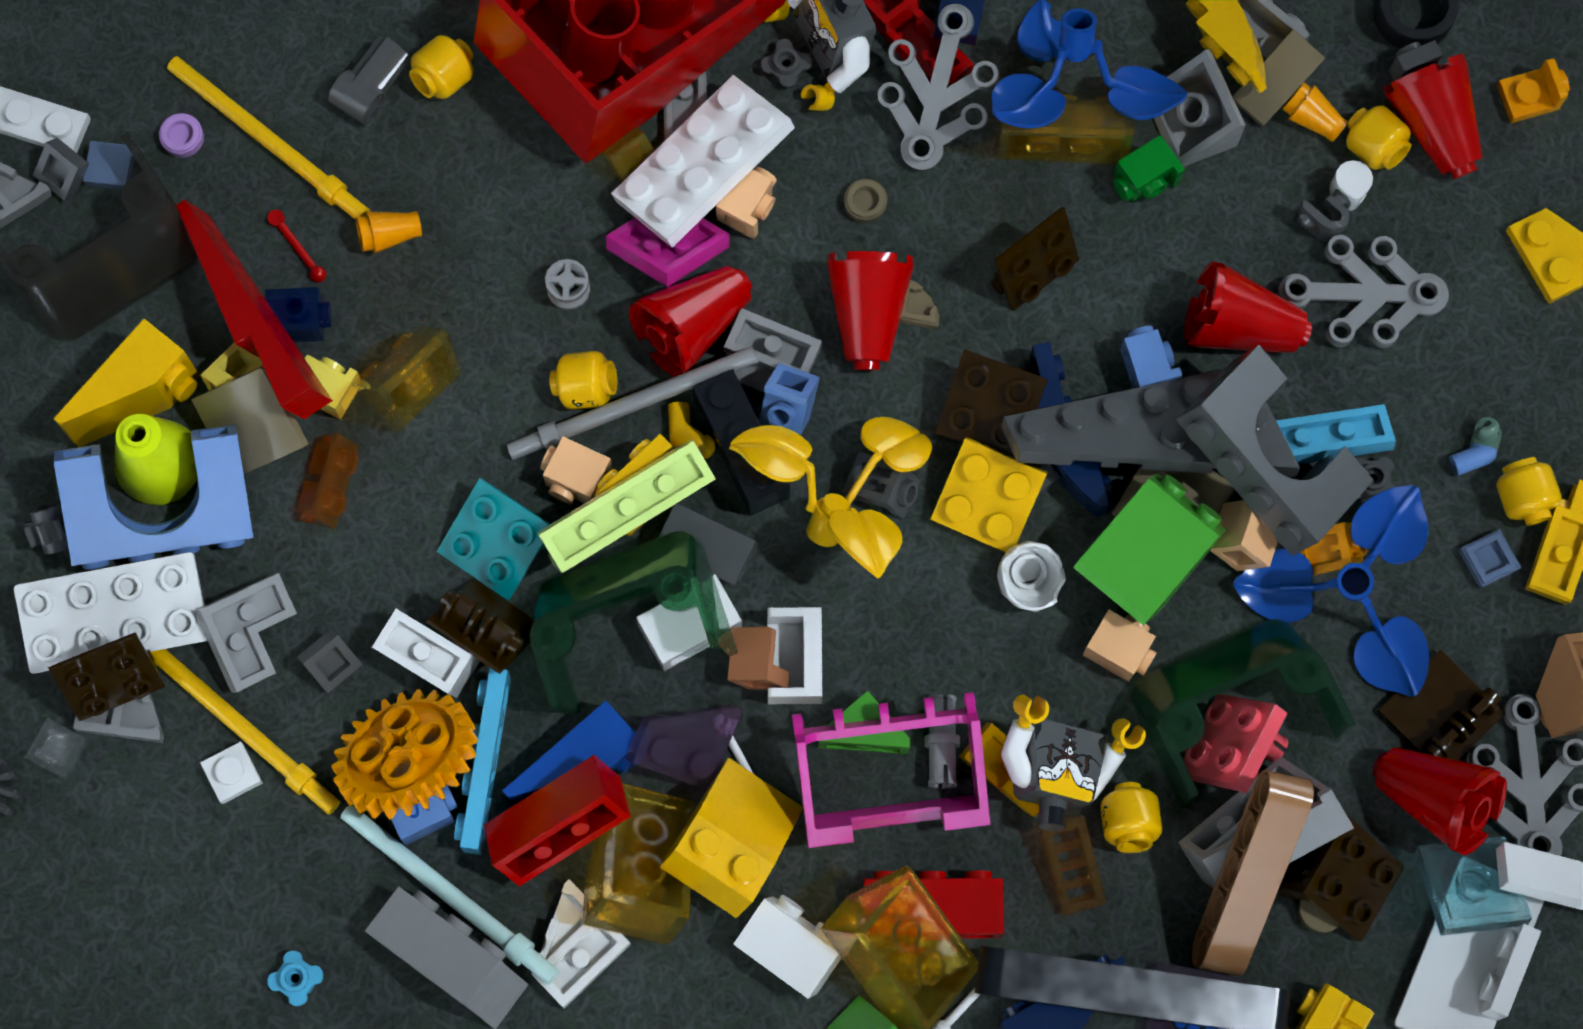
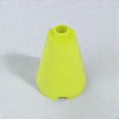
M133 414L126 417L119 424L115 436L114 471L121 488L135 500L148 505H165L184 497L198 480L191 431L177 422L146 414Z

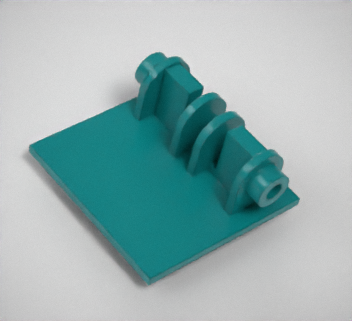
M479 478L436 552L509 601L539 550L546 549L537 532L550 524L484 479Z

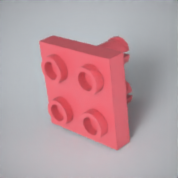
M1217 693L1213 703L1207 709L1206 717L1193 742L1187 748L1185 758L1177 772L1191 781L1248 793L1254 779L1260 774L1258 771L1264 759L1275 762L1284 755V752L1276 747L1275 743L1285 749L1288 747L1287 738L1278 733L1288 713L1273 703Z

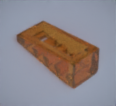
M1079 813L1066 816L1065 829L1063 831H1047L1038 828V824H1035L1061 915L1065 916L1107 904L1085 816ZM1074 830L1076 838L1054 843L1053 835ZM1077 848L1080 849V857L1059 862L1058 853ZM1085 866L1087 874L1066 880L1063 879L1062 872ZM1090 884L1091 893L1068 899L1066 890Z

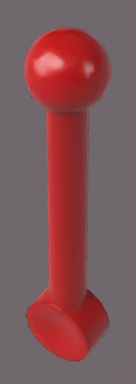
M280 210L270 211L267 216L269 224L280 230L310 270V279L316 283L323 282L326 278V270L314 263L284 223L285 216Z

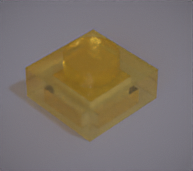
M636 127L602 153L622 183L655 150L645 133Z

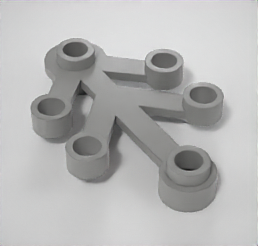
M961 4L947 5L938 16V26L943 35L930 82L916 59V49L912 43L900 39L894 41L889 47L888 54L890 60L901 67L924 107L920 124H918L904 102L905 91L901 85L895 82L884 83L878 90V100L884 107L890 109L905 136L901 142V154L904 161L915 169L927 170L936 166L943 157L944 145L971 129L978 130L983 128L988 121L987 110L980 104L971 103L963 108L961 117L937 129L941 111L981 87H992L999 79L997 66L990 61H981L974 66L972 73L948 87L959 41L967 37L974 27V17L971 11ZM952 13H959L963 18V23L958 29H950L947 24V19ZM900 45H907L910 50V55L905 61H898L895 57V50ZM984 66H989L993 70V78L989 82H981L978 78V71ZM895 87L899 92V98L895 103L889 104L884 99L885 90ZM973 108H978L982 112V120L977 125H971L967 121V114ZM919 140H926L930 146L927 155L920 157L915 153L914 146Z
M1336 235L1329 240L1325 248V255L1330 262L1339 264L1358 283L1310 282L1304 275L1290 274L1281 281L1277 289L1278 296L1301 309L1307 307L1310 301L1360 302L1347 316L1337 318L1330 324L1327 330V339L1336 347L1347 346L1352 341L1355 332L1385 303H1404L1390 319H1381L1376 322L1370 332L1371 341L1375 346L1389 348L1397 340L1399 332L1417 315L1433 316L1438 314L1445 307L1449 298L1446 283L1435 274H1418L1397 254V245L1388 236L1377 237L1372 242L1368 255L1373 263L1381 266L1384 265L1402 285L1386 284L1353 252L1354 245L1350 238L1345 235ZM1334 244H1341L1345 247L1347 253L1345 255H1337L1334 253L1332 246ZM1376 246H1386L1389 249L1390 255H1379L1376 252ZM1292 284L1300 285L1304 290V294L1300 296L1292 294L1289 286ZM1423 287L1430 288L1434 292V298H1424L1420 293V289ZM1339 326L1345 328L1348 332V337L1344 339L1338 338L1334 334V328ZM1379 328H1387L1391 332L1392 338L1388 340L1382 339L1378 335L1377 330Z
M1518 694L1505 703L1503 719L1506 725L1515 730L1521 778L1500 761L1499 752L1490 744H1481L1473 749L1469 755V763L1481 765L1477 760V754L1479 751L1487 752L1492 760L1490 766L1487 767H1492L1501 772L1499 775L1506 778L1507 781L1506 791L1524 806L1526 823L1504 807L1505 801L1497 822L1494 821L1516 839V845L1534 849V839L1540 838L1547 844V853L1561 856L1563 847L1560 836L1576 816L1583 812V806L1577 805L1573 800L1574 791L1583 792V784H1576L1566 791L1564 796L1565 803L1547 823L1544 803L1573 768L1583 765V741L1571 739L1564 743L1559 749V757L1545 774L1540 777L1534 726L1540 721L1539 712L1541 709L1534 697L1527 694ZM1519 704H1525L1530 708L1531 716L1529 719L1521 718L1518 715L1517 706ZM1569 746H1575L1580 750L1581 758L1579 761L1569 758L1567 754Z

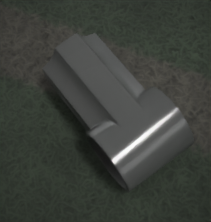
M378 36L352 71H344L337 78L329 92L328 101L357 121L368 125L372 121L369 117L377 107L379 109L383 107L386 92L409 63V54L390 38Z

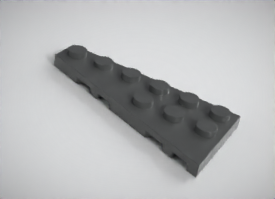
M1225 369L1004 416L1001 428L1016 461L1019 463L1071 465L1077 460L1100 462V467L1117 468L1119 463L1141 464V469L1211 473L1216 467L1197 444L1188 437L1176 419ZM1265 402L1260 408L1256 419V436L1260 449L1267 461L1278 472L1289 478H1296L1300 466L1267 402Z

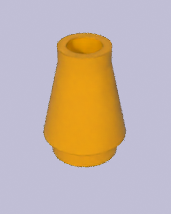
M1305 82L1282 107V110L1289 114V120L1326 137L1331 142L1340 135L1348 124V121L1337 112L1315 85L1310 87Z
M366 211L365 216L356 217L355 219L362 252L372 250L373 254H376L410 239L422 237V228L417 211L409 213Z

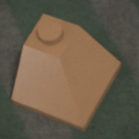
M1583 632L1565 634L1557 638L1536 693L1541 709L1539 716L1544 727L1549 730L1551 738L1573 735L1583 731Z

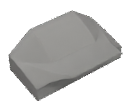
M741 308L724 345V351L727 355H731L753 346L759 363L736 371L735 374L740 383L764 392L765 384L778 363L810 373L822 347V341Z

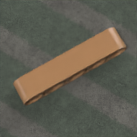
M1263 770L1258 775L1193 941L1191 957L1195 968L1234 976H1242L1245 973L1309 815L1314 795L1313 784L1310 779Z

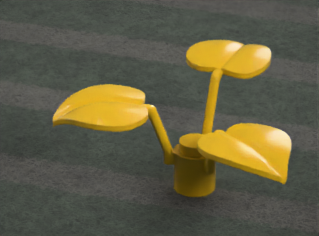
M875 417L868 420L861 429L860 439L863 445L875 454L871 456L845 498L839 494L830 493L819 500L816 499L815 467L811 462L807 461L812 453V446L801 435L782 426L764 425L746 430L732 440L729 449L739 453L754 469L773 480L793 482L801 479L806 473L808 503L805 509L812 513L806 528L809 539L824 547H832L839 544L854 560L877 579L883 575L889 563L900 550L902 533L899 527L882 513L874 510H863L858 513L855 508H850L875 465L881 459L898 472H911L921 468L928 461L932 452V443L925 434H921L918 429L903 421L890 417Z

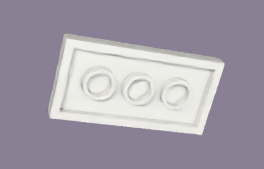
M732 75L611 194L620 206L673 248L795 127L788 116L736 76Z

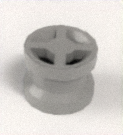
M564 259L555 262L547 270L545 276L546 289L549 299L555 306L564 310H573L579 308L588 300L590 283L588 273L582 264L575 260ZM575 285L579 287L575 288L573 291L570 292V289H572Z

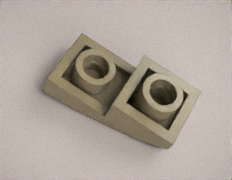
M1293 29L1264 61L1267 88L1260 94L1248 83L1244 87L1241 86L1232 97L1236 105L1263 127L1322 63L1325 57Z

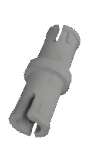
M943 694L928 696L933 697L935 712L956 709L957 697L948 694L946 700H943ZM956 724L929 727V734L924 738V747L929 749L928 787L937 789L938 784H941V789L957 787L956 749L960 747V736L956 734Z

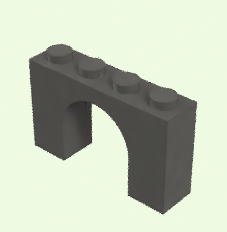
M1257 345L1233 360L1176 421L1185 430L1188 437L1197 444L1214 464L1218 472L1226 478L1244 499L1247 506L1255 512L1273 533L1276 540L1293 556L1319 543L1374 479L1346 446L1319 460L1302 480L1291 479L1281 474L1267 461L1260 449L1256 436L1257 415L1263 404L1288 378L1262 347Z

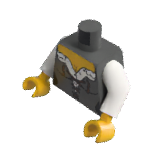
M785 0V3L764 22L784 20L789 14V8L792 7L794 9L792 14L827 81L825 85H806L801 91V98L810 99L816 96V100L809 107V110L828 111L834 105V93H842L868 70L870 49L876 33L875 23L864 0Z
M1024 694L1019 695L1013 702L1014 711L1019 715V718L1012 721L1001 751V757L1013 782L1014 795L1017 799L1039 805L1038 828L1047 831H1063L1066 823V811H1074L1090 805L1096 800L1126 757L1125 748L1136 749L1140 747L1145 741L1146 732L1141 726L1137 725L1133 728L1130 736L1125 738V732L1129 729L1131 723L1126 719H1118L1113 723L1111 729L1115 740L1113 743H1108L1107 735L1045 719L1049 713V704L1040 696L1034 698L1031 707V698Z

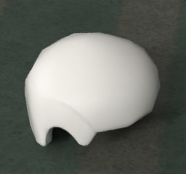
M1025 541L1009 548L1002 557L997 571V579L1002 595L1015 607L1034 612L1051 607L1057 603L1058 594L1066 581L1059 555L1048 545L1032 541ZM1035 580V581L1032 582V583H1023V582H1026V581Z

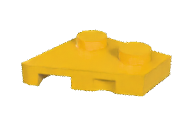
M1547 208L1508 226L1506 229L1508 236L1548 304L1583 288V233Z

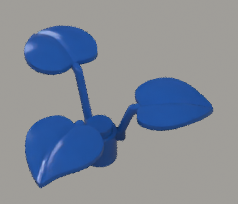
M1038 0L1025 15L1020 25L1017 44L1019 50L1033 61L1045 62L1056 58L1050 78L1044 84L1041 79L1030 74L1006 76L994 87L991 103L992 115H995L998 120L1019 128L1047 126L1060 118L1066 107V98L1061 93L1052 90L1057 83L1065 59L1071 62H1081L1086 60L1091 53L1095 54L1104 84L1112 88L1108 93L1109 105L1117 113L1136 120L1156 118L1182 103L1186 99L1188 92L1171 79L1140 66L1121 67L1116 71L1115 77L1112 78L1102 52L1103 42L1095 39L1096 16L1086 9L1075 8L1066 11L1061 21H1057L1051 17V4L1046 0Z
M1407 485L1390 488L1373 496L1357 510L1351 524L1352 540L1359 547L1371 551L1362 564L1350 563L1340 570L1337 579L1311 583L1313 567L1310 561L1300 552L1291 556L1285 548L1275 549L1270 567L1245 570L1234 580V587L1247 606L1259 615L1280 623H1293L1307 617L1313 609L1312 591L1337 588L1344 599L1351 602L1361 601L1375 631L1363 634L1356 643L1354 662L1359 674L1369 684L1377 688L1397 692L1409 697L1418 695L1422 689L1429 668V649L1424 633L1415 622L1403 616L1394 617L1382 626L1369 598L1374 587V576L1369 568L1378 554L1385 562L1399 565L1414 560L1420 555L1426 545L1429 534L1428 521L1420 489L1417 486Z

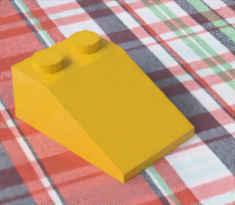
M143 319L54 417V420L70 440L78 447H81L116 432L119 424L130 415L146 414L154 416L172 408L177 401L181 403L186 401L196 390L198 385L196 380L200 375L182 348L146 319Z
M728 757L663 860L660 868L737 918L753 903L775 866L803 808Z

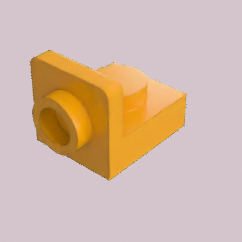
M1554 58L1545 60L1540 69L1499 80L1496 85L1510 123L1559 110L1567 99L1570 89L1566 73L1562 69L1559 70Z
M1342 522L1335 524L1319 543L1300 552L1310 561L1313 567V576L1339 571L1350 563L1362 564L1363 556L1367 555V549L1359 547L1352 540V523Z

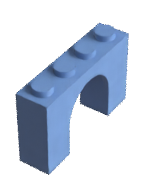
M236 424L191 431L198 477L195 497L190 506L178 517L157 524L141 523L130 519L114 505L107 489L100 444L54 451L53 462L71 565H82L84 569H98L109 565V560L128 557L129 562H140L153 559L155 553L173 550L175 555L188 552L195 553L200 550V546L217 543L220 548H233L243 545L245 539L254 538Z

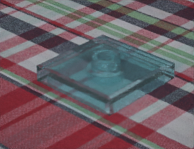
M1505 836L1486 838L1481 846L1465 856L1452 851L1444 843L1421 845L1415 851L1417 863L1441 936L1518 927L1522 924L1528 925L1532 920L1525 895L1499 888L1496 848L1503 842H1507Z

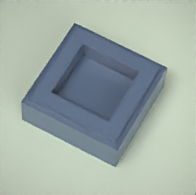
M90 141L87 156L89 165L83 177L84 184L91 187L128 191L136 152L135 148L132 145Z
M1500 529L1458 550L1479 589L1521 569Z

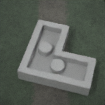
M279 573L271 574L195 610V614L231 693L239 692L276 674L258 632L297 614Z

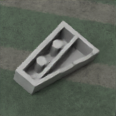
M1279 757L1265 769L1307 778L1313 784V803L1289 863L1354 829L1332 789L1283 757ZM1257 777L1254 779L1248 793L1238 792L1178 842L1199 877L1213 889Z
M398 886L366 928L365 932L480 1017L492 1028L496 1029L529 984L502 962L507 954L492 942L484 938L480 945L469 938L473 929L459 918L450 914L447 920H444L435 913L440 905L426 894L417 890L411 896Z

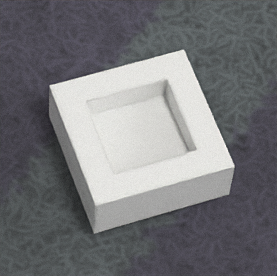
M242 742L200 762L221 804L263 784Z

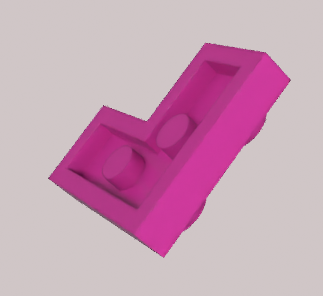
M636 218L606 235V249L666 287H669L729 248V233L704 218L673 248Z

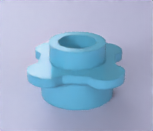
M289 951L284 955V963L279 970L269 975L268 986L271 990L281 991L288 996L291 1005L302 1006L307 1002V995L314 986L322 982L323 971L319 966H310L306 963L300 952ZM294 974H298L300 977L297 983H293L291 980Z

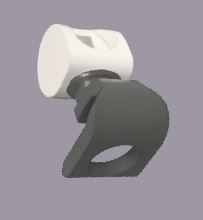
M1352 160L1341 164L1330 183V195L1325 198L1321 205L1331 215L1332 221L1310 204L1308 200L1303 199L1297 211V222L1317 239L1324 242H1329L1336 235H1342L1349 221V211L1355 210L1362 203L1366 193L1372 186L1373 175L1371 170L1360 161ZM1307 216H1309L1312 220H1314V222H1315L1317 225H1315Z

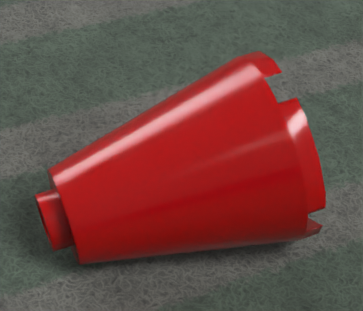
M1463 53L1447 58L1449 62L1445 64H1431L1391 82V85L1383 87L1385 96L1404 123L1410 128L1411 133L1441 175L1450 172L1453 180L1478 170L1475 162L1483 158L1468 63Z
M847 251V259L836 261V252L827 254L826 264L845 361L854 362V370L880 371V363H887L890 360L914 269V257L907 255L904 263L897 262V253Z
M1211 261L1205 266L1197 280V284L1204 285V287L1200 291L1198 298L1191 296L1186 313L1184 339L1189 340L1188 345L1197 348L1247 351L1260 345L1265 352L1294 353L1299 346H1306L1312 331V323L1307 321L1306 311L1223 263Z
M724 266L638 298L629 307V320L637 339L641 341L646 337L657 350V352L648 354L654 362L670 375L678 376L688 372L734 321L741 308L744 309L751 301L750 291L752 290V284L742 270H735L730 266Z
M1398 747L1380 754L1373 766L1375 785L1380 791L1448 848L1464 856L1474 852L1484 843L1489 834L1482 830L1489 818L1497 822L1506 798V778L1500 776L1501 772L1492 767Z

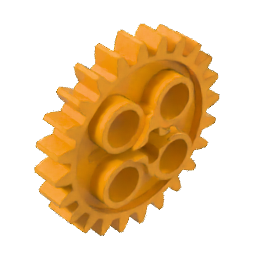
M417 689L412 698L407 700L404 693L401 692L397 697L396 703L392 705L386 699H383L381 701L382 710L377 713L369 708L365 710L368 717L365 722H352L356 732L341 736L346 747L338 748L334 751L339 761L331 766L337 775L333 780L349 806L354 805L360 814L367 810L374 819L382 811H384L389 820L393 819L398 809H402L408 817L411 816L413 806L418 803L423 809H429V798L432 796L443 800L445 794L442 789L446 785L451 787H458L460 785L455 775L456 773H469L470 768L465 760L476 757V752L472 745L478 743V738L474 733L476 727L461 702L455 703L449 694L441 698L437 690H433L425 698L422 691Z

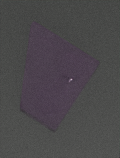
M728 704L722 705L720 709L707 711L693 709L680 711L672 716H666L665 714L644 716L626 760L707 790L718 773L743 710Z

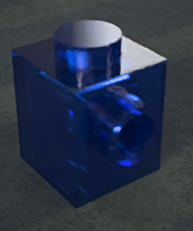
M318 287L265 289V300L294 343L324 341V328L332 327V309L330 301H324Z

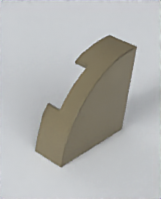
M910 280L899 323L938 330L939 313L934 301L919 283Z

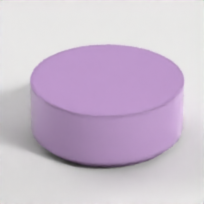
M179 113L168 117L162 123L159 130V139L167 153L174 157L186 158L199 151L204 141V132L196 118L189 114Z

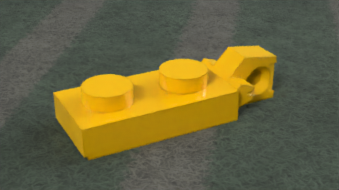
M1579 479L1577 484L1572 485L1568 500L1561 499L1560 504L1552 509V518L1547 522L1525 587L1527 591L1564 605L1571 603L1583 570V480Z

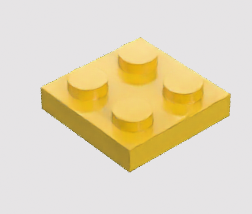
M966 437L930 520L1003 552H1007L1009 548L1017 545L1048 472L1028 463H1019L1010 455Z

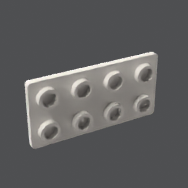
M192 552L15 585L14 587L28 667L32 674L49 671L48 667L134 632L137 633L145 650L150 649L151 651L208 641L195 614V610L204 606L196 559Z
M1460 859L1395 1017L1394 1026L1399 1029H1494L1498 1020L1509 1015L1541 934V931L1535 929L1534 925L1544 900L1501 890L1499 888L1497 872L1468 859Z

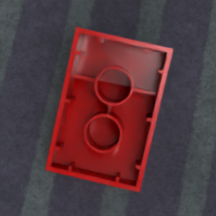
M480 0L473 43L586 164L651 119L785 3V0Z

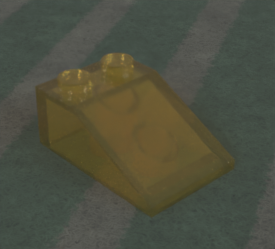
M421 326L414 333H405L395 342L392 347L393 352L382 363L379 361L372 363L360 376L361 382L357 385V388L362 398L397 433L462 374L449 335L443 329Z
M622 783L631 817L594 840L585 882L582 924L668 945L690 919L691 888L661 869L660 865L693 814L694 801Z

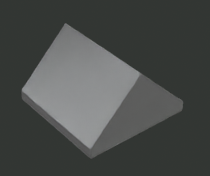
M1204 50L1167 76V78L1188 92L1186 99L1168 112L1153 118L1161 136L1183 167L1237 147L1246 126L1211 50Z

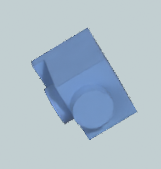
M1143 326L1128 333V337L1124 338L1120 352L1132 389L1182 377L1180 367L1171 369L1175 365L1173 351L1168 341L1162 342L1158 329L1154 330L1153 326Z
M778 363L765 384V395L759 417L760 424L782 426L801 435L811 417L820 377Z

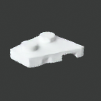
M570 879L564 883L561 898L554 917L550 921L545 935L546 939L539 953L557 967L560 973L550 985L546 984L533 972L531 973L564 1009L631 945L623 934Z

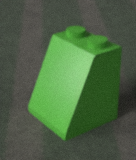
M1157 473L1150 477L1073 567L1143 626L1165 607L1227 531L1219 524L1222 518L1212 508L1203 503H1200L1199 506L1193 503L1184 495L1187 492L1186 488L1175 478L1167 474L1161 477Z

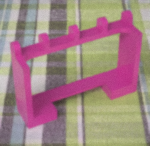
M974 692L964 693L963 701L965 708L935 712L933 697L923 698L925 712L923 714L890 718L888 703L878 704L879 719L844 723L843 711L840 708L833 709L834 725L804 728L801 713L792 714L808 848L853 843V830L938 819L942 820L945 831L991 825L981 726L976 712ZM958 723L967 724L974 795L814 815L806 750L807 744L815 741Z

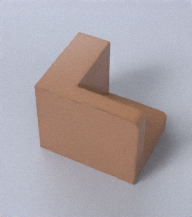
M733 627L728 681L752 690L789 688L790 672L773 664L776 640L775 629L771 627Z

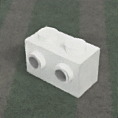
M781 895L779 899L774 896L764 898L733 945L809 999L818 994L848 949L838 943L841 936L832 928L821 922L814 926L801 916L804 912L803 908L784 895Z

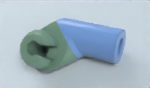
M1491 417L1479 419L1475 424L1469 448L1448 457L1455 476L1486 466L1495 460L1502 439V431L1497 420Z

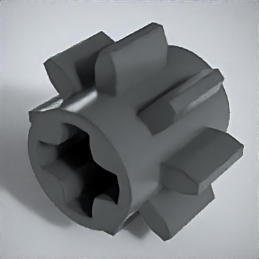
M60 500L48 502L31 509L29 514L32 521L26 522L25 527H23L30 547L41 544L44 554H53L68 549Z

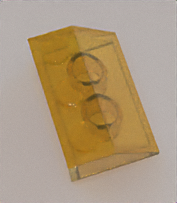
M1062 94L1066 98L1064 112L1060 118L1047 126L1019 128L999 120L998 159L1117 165V161L1130 153L1134 138L1133 119L1117 113L1109 105L1108 96H1101L1095 100H1078L1074 95Z
M904 866L848 895L820 928L882 1014L899 1029H932L978 970V961L912 868Z

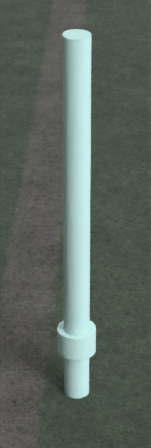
M354 805L345 808L340 817L343 821L504 949L503 952L507 954L506 958L516 966L523 964L548 985L557 978L560 970L534 950L535 944L522 933L515 935L367 815L358 813Z

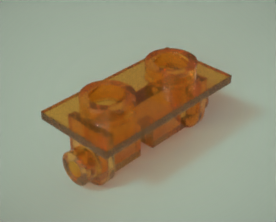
M334 432L333 436L322 435L321 441L315 443L308 473L321 476L319 482L305 481L300 501L296 508L300 512L299 520L310 524H315L317 520L336 530L339 516L343 514L346 507L345 495L351 475L358 466L357 453L359 450V446L337 432Z

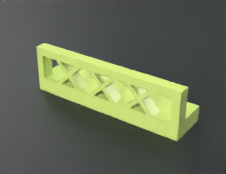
M690 439L540 530L537 534L547 549L548 557L552 564L563 573L706 486L716 478L695 442Z

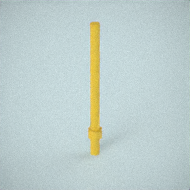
M176 56L168 63L167 70L317 189V195L329 205L333 206L336 204L354 219L365 216V212L370 211L368 207L347 191L346 184L334 175H326L180 57Z
M167 649L151 651L159 668L286 778L285 784L298 795L304 793L328 815L337 809L341 801L315 780L317 774L304 763L298 765Z

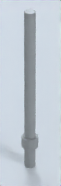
M753 346L558 424L553 420L538 426V432L507 443V449L512 460H515L543 448L546 450L550 446L557 448L562 436L566 438L573 437L691 390L694 386L734 369V372L759 363Z

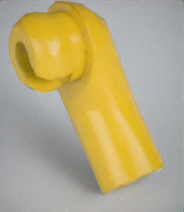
M687 402L668 404L669 437L672 446L677 448L691 439L695 442L703 458H710L715 451V441L710 435H703V433L691 426L690 404Z

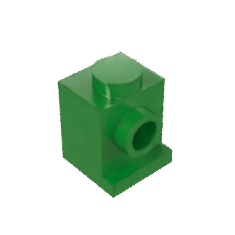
M1159 135L1117 161L1113 175L1115 178L1113 179V185L1119 196L1126 202L1130 200L1133 204L1144 196L1147 200H1151L1161 194L1168 187V183L1172 188L1178 186L1182 180L1185 168L1163 137Z

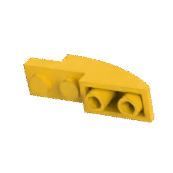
M1188 0L1185 5L1194 17L1198 19L1196 24L1203 35V38L1199 41L1201 46L1205 50H1211L1215 60L1222 56L1230 64L1226 67L1228 72L1241 86L1244 87L1250 83L1261 94L1267 88L1264 62L1254 31L1238 0Z

